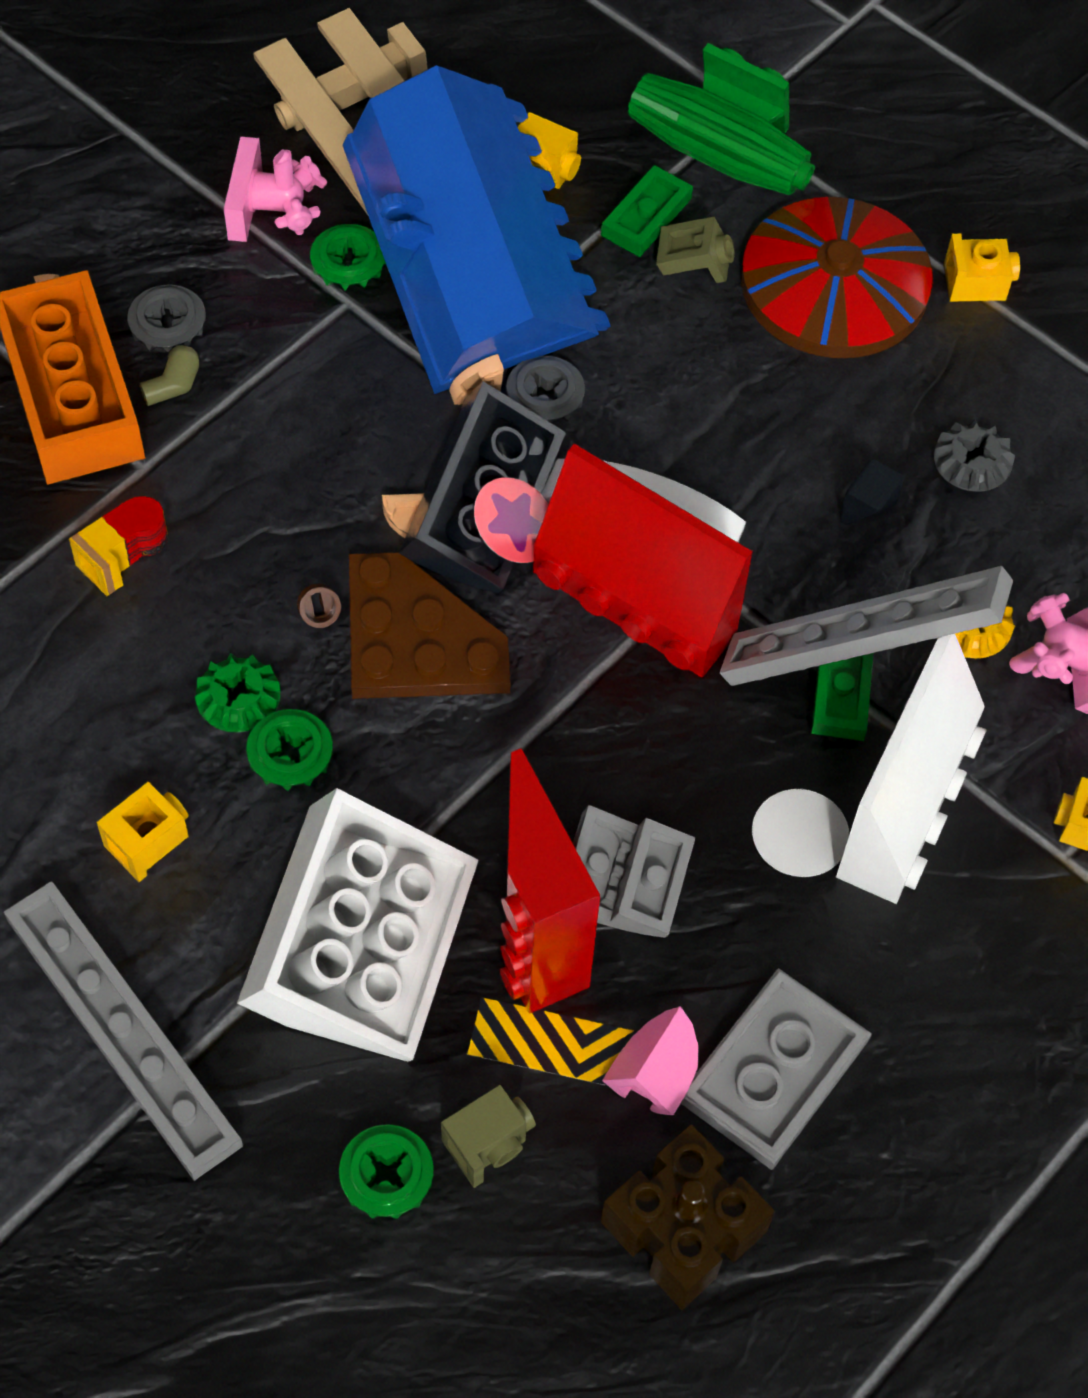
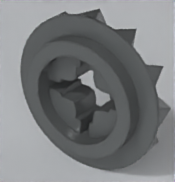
M160 285L145 290L131 303L127 315L128 325L135 341L141 340L144 342L149 351L155 347H163L168 353L173 346L180 344L189 346L193 337L202 336L203 325L207 320L202 300L193 291L177 285ZM165 309H169L170 315H173L172 326H169V328L162 327L161 323L163 315H166Z
M540 356L522 361L511 371L506 385V395L550 423L559 418L569 421L573 411L582 407L585 394L584 380L578 369L566 360L553 356ZM537 385L546 391L554 388V400L552 398L549 399L545 394L537 397Z
M976 419L968 426H962L955 422L948 432H941L934 450L935 465L943 478L952 485L967 491H987L998 487L1009 477L1015 455L1010 450V438H1001L997 434L996 425L990 429L979 427ZM979 446L983 448L982 457L978 456L974 460L971 459L968 465L965 464L968 451H973L976 447L979 448Z

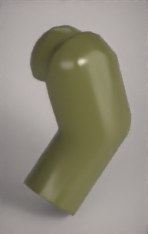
M186 345L173 347L168 353V360L163 375L139 383L141 394L147 406L190 391L200 366L199 356L192 347Z

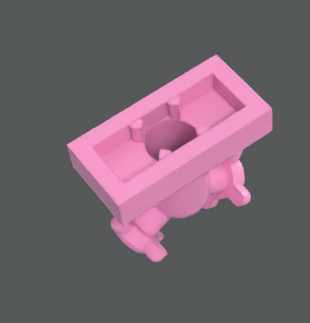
M240 137L224 205L228 240L247 242L253 212L256 210L285 212V216L275 220L276 226L278 228L288 227L290 230L295 231L297 235L304 233V229L310 225L312 219L319 217L321 214L318 206L307 208L302 205L304 190L310 192L314 185L324 188L327 184V180L321 176L319 168L312 162L309 156H304L299 163L296 160H292L290 150L282 149L273 159L274 174L263 172L259 138Z
M1061 593L1059 595L1044 596L1035 602L1027 613L1029 622L1041 617L1047 630L1042 642H1037L1033 647L1012 657L1009 662L1010 668L1021 674L1032 671V675L1037 678L1042 675L1050 679L1059 678L1064 684H1069L1072 681L1075 709L1088 714V607L1067 618L1066 621L1060 609L1066 607L1065 603L1070 601L1068 595ZM1068 666L1071 667L1072 674L1067 669Z

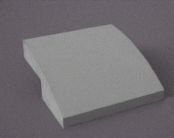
M588 805L581 814L573 845L600 893L597 923L644 935L663 938L668 936L695 837L648 818H645L637 825Z

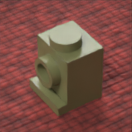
M499 1085L442 1121V1142L473 1188L484 1182V1168L492 1164L494 1168L501 1167L522 1151L523 1146L521 1144L526 1141V1132L534 1128L536 1123L526 1104L518 1096L511 1100L502 1086Z

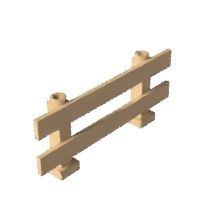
M347 8L317 22L318 29L344 62V65L315 78L286 38L254 52V58L281 95L282 101L274 104V109L281 125L286 130L292 127L296 131L303 128L306 129L367 214L342 146L347 135L353 133L354 130L340 110L367 97L371 99L428 69L426 51L404 22L387 29L389 43L379 48L351 9Z

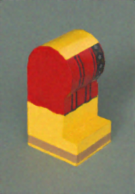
M139 496L125 501L69 538L75 565L106 596H109L123 586L121 577L123 570L138 561L140 557L152 556L166 546L168 531L164 511L160 503L151 497Z

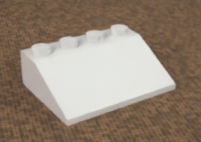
M955 634L938 638L858 806L836 875L838 879L897 904L905 886L915 890L928 861L919 856L925 841L932 845L936 844L948 815L939 812L945 798L955 802L967 775L966 771L959 769L960 763L964 755L972 759L975 758L986 733V729L977 726L985 706Z
M338 788L334 789L309 807L237 1004L293 1029L409 1062L413 1060L478 859Z

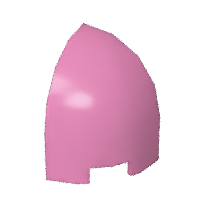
M681 1006L664 1011L647 1022L634 1034L618 1054L602 1080L624 1098H626L630 1090L648 1098L653 1102L650 1110L658 1114L674 1115L688 1092L698 1068V1042L694 1027Z

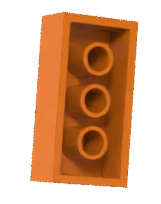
M88 270L0 292V331L47 485L145 459L138 422Z

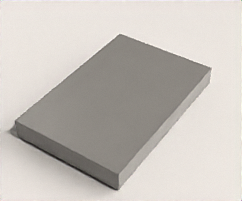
M778 968L695 1074L690 1088L680 1104L773 1170L867 1044L872 1033Z

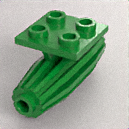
M707 43L703 49V88L651 73L645 74L642 80L638 82L628 105V115L672 148L736 180L783 194L791 195L796 191V188L803 191L809 184L815 170V165L810 163L812 154L785 134L789 129V82L777 71L767 67L761 69L746 62L739 53L730 48L720 49Z

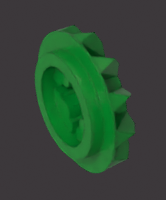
M343 224L331 227L314 240L310 250V260L314 275L322 276L326 286L333 283L340 284L344 291L351 284H359L365 288L369 279L380 278L382 267L386 264L375 232L360 225ZM348 248H352L355 259H353L352 265L345 266L342 260H344L345 254H348Z
M230 653L226 660L217 664L210 661L205 674L202 677H197L195 696L197 708L201 716L217 729L227 732L250 731L261 719L276 712L281 696L279 681L271 665L265 666L258 662L253 654L249 658H237ZM245 679L246 690L249 695L240 693L230 706L229 693L226 687L235 688L238 682Z
M286 709L265 716L254 726L247 740L246 751L251 770L255 771L262 778L266 786L273 783L281 785L288 791L292 786L303 783L310 787L313 779L321 772L327 773L328 763L333 755V742L327 726L318 717L306 711ZM281 736L294 748L302 745L299 749V763H295L294 760L291 761L287 755L278 757L282 754Z
M378 1125L368 1128L355 1136L342 1154L339 1165L341 1187L351 1206H356L366 1212L372 1219L377 1216H390L398 1219L403 1213L412 1208H419L428 1190L432 1188L434 1170L431 1153L417 1134L404 1127ZM371 1156L377 1162L381 1161L386 1166L394 1162L398 1163L401 1160V1165L397 1169V1177L400 1181L401 1189L396 1184L392 1185L387 1180L379 1185L375 1184L372 1186V1182L377 1175L373 1160L370 1158Z

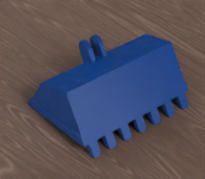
M437 65L369 99L353 133L347 135L342 145L434 394L448 390L454 379L461 372L490 356L498 354L503 368L507 369L518 365L522 361L540 357L599 335L598 331H605L611 327L606 313L602 310L588 307L584 295H592L597 291L593 279L589 275L573 270L570 260H578L583 254L576 240L562 237L559 234L556 225H564L569 222L564 207L546 201L542 191H550L555 187L552 175L549 171L534 167L529 156L536 157L542 152L539 142L535 137L519 132L516 122L522 123L528 119L524 105L506 98L502 87L478 81Z

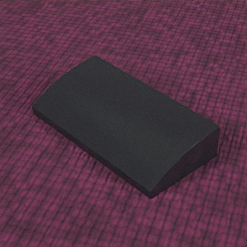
M482 381L464 400L399 554L425 568L458 582L487 591L501 592L504 589L514 562L496 554L480 536L474 519L476 497L487 483L498 478L522 480L542 494L566 432Z

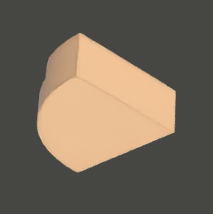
M498 354L471 365L454 379L449 388L454 405L463 404L465 398L482 381L501 392L504 368Z
M424 493L382 495L383 512L387 522L394 531L404 538L407 535L406 533H408Z

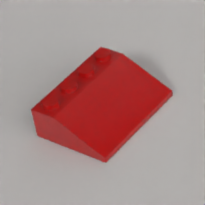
M573 444L567 452L534 544L533 573L537 574L538 578L549 588L554 590L561 589L577 599L582 607L592 615L604 616L620 626L624 633L638 643H647L660 651L675 667L681 670H690L703 678L730 644L733 634L738 631L753 551L578 445Z
M522 748L511 752L507 897L502 899L506 921L501 923L506 944L501 946L505 967L500 969V974L510 997L513 1000L521 997L530 1014L590 988L600 893Z

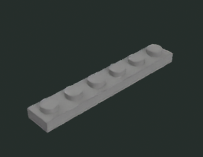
M998 566L734 633L720 674L731 686L1002 623L1013 579L1003 566Z
M52 881L4 911L11 927L194 1181L243 1147L239 1135Z

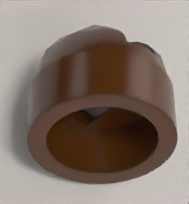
M312 584L304 588L297 600V609L302 619L308 625L315 628H324L333 624L339 617L341 602L337 594L329 586ZM319 593V600L324 614L315 616L311 596Z

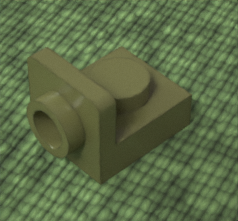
M715 217L661 227L656 264L663 276L708 268L716 283L727 281L729 263L734 261V246L731 237L728 234L724 235Z

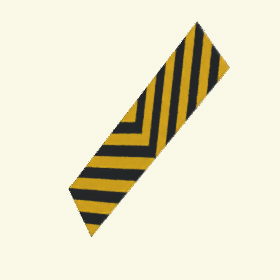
M481 997L467 1055L606 1085L602 1081L618 1054L638 1031L542 1010L529 1014L524 1006Z

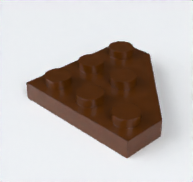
M399 552L349 554L352 699L510 693L509 647L506 635L411 560L399 554Z

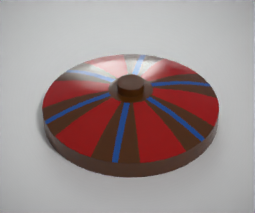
M842 197L806 199L789 204L772 213L751 235L744 252L741 271V286L745 301L756 320L770 334L797 350L829 358L869 356L882 352L901 342L917 327L923 318L933 281L932 266L928 253L921 240L903 221L875 205Z

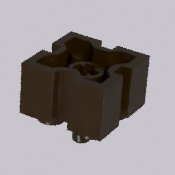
M692 1124L657 1154L653 1178L650 1181L639 1170L604 1201L601 1223L632 1257L643 1248L647 1250L653 1257L649 1275L681 1310L716 1280L723 1260L720 1254L724 1252L734 1263L767 1233L775 1213L774 1209L742 1176L731 1186L720 1175L724 1157Z

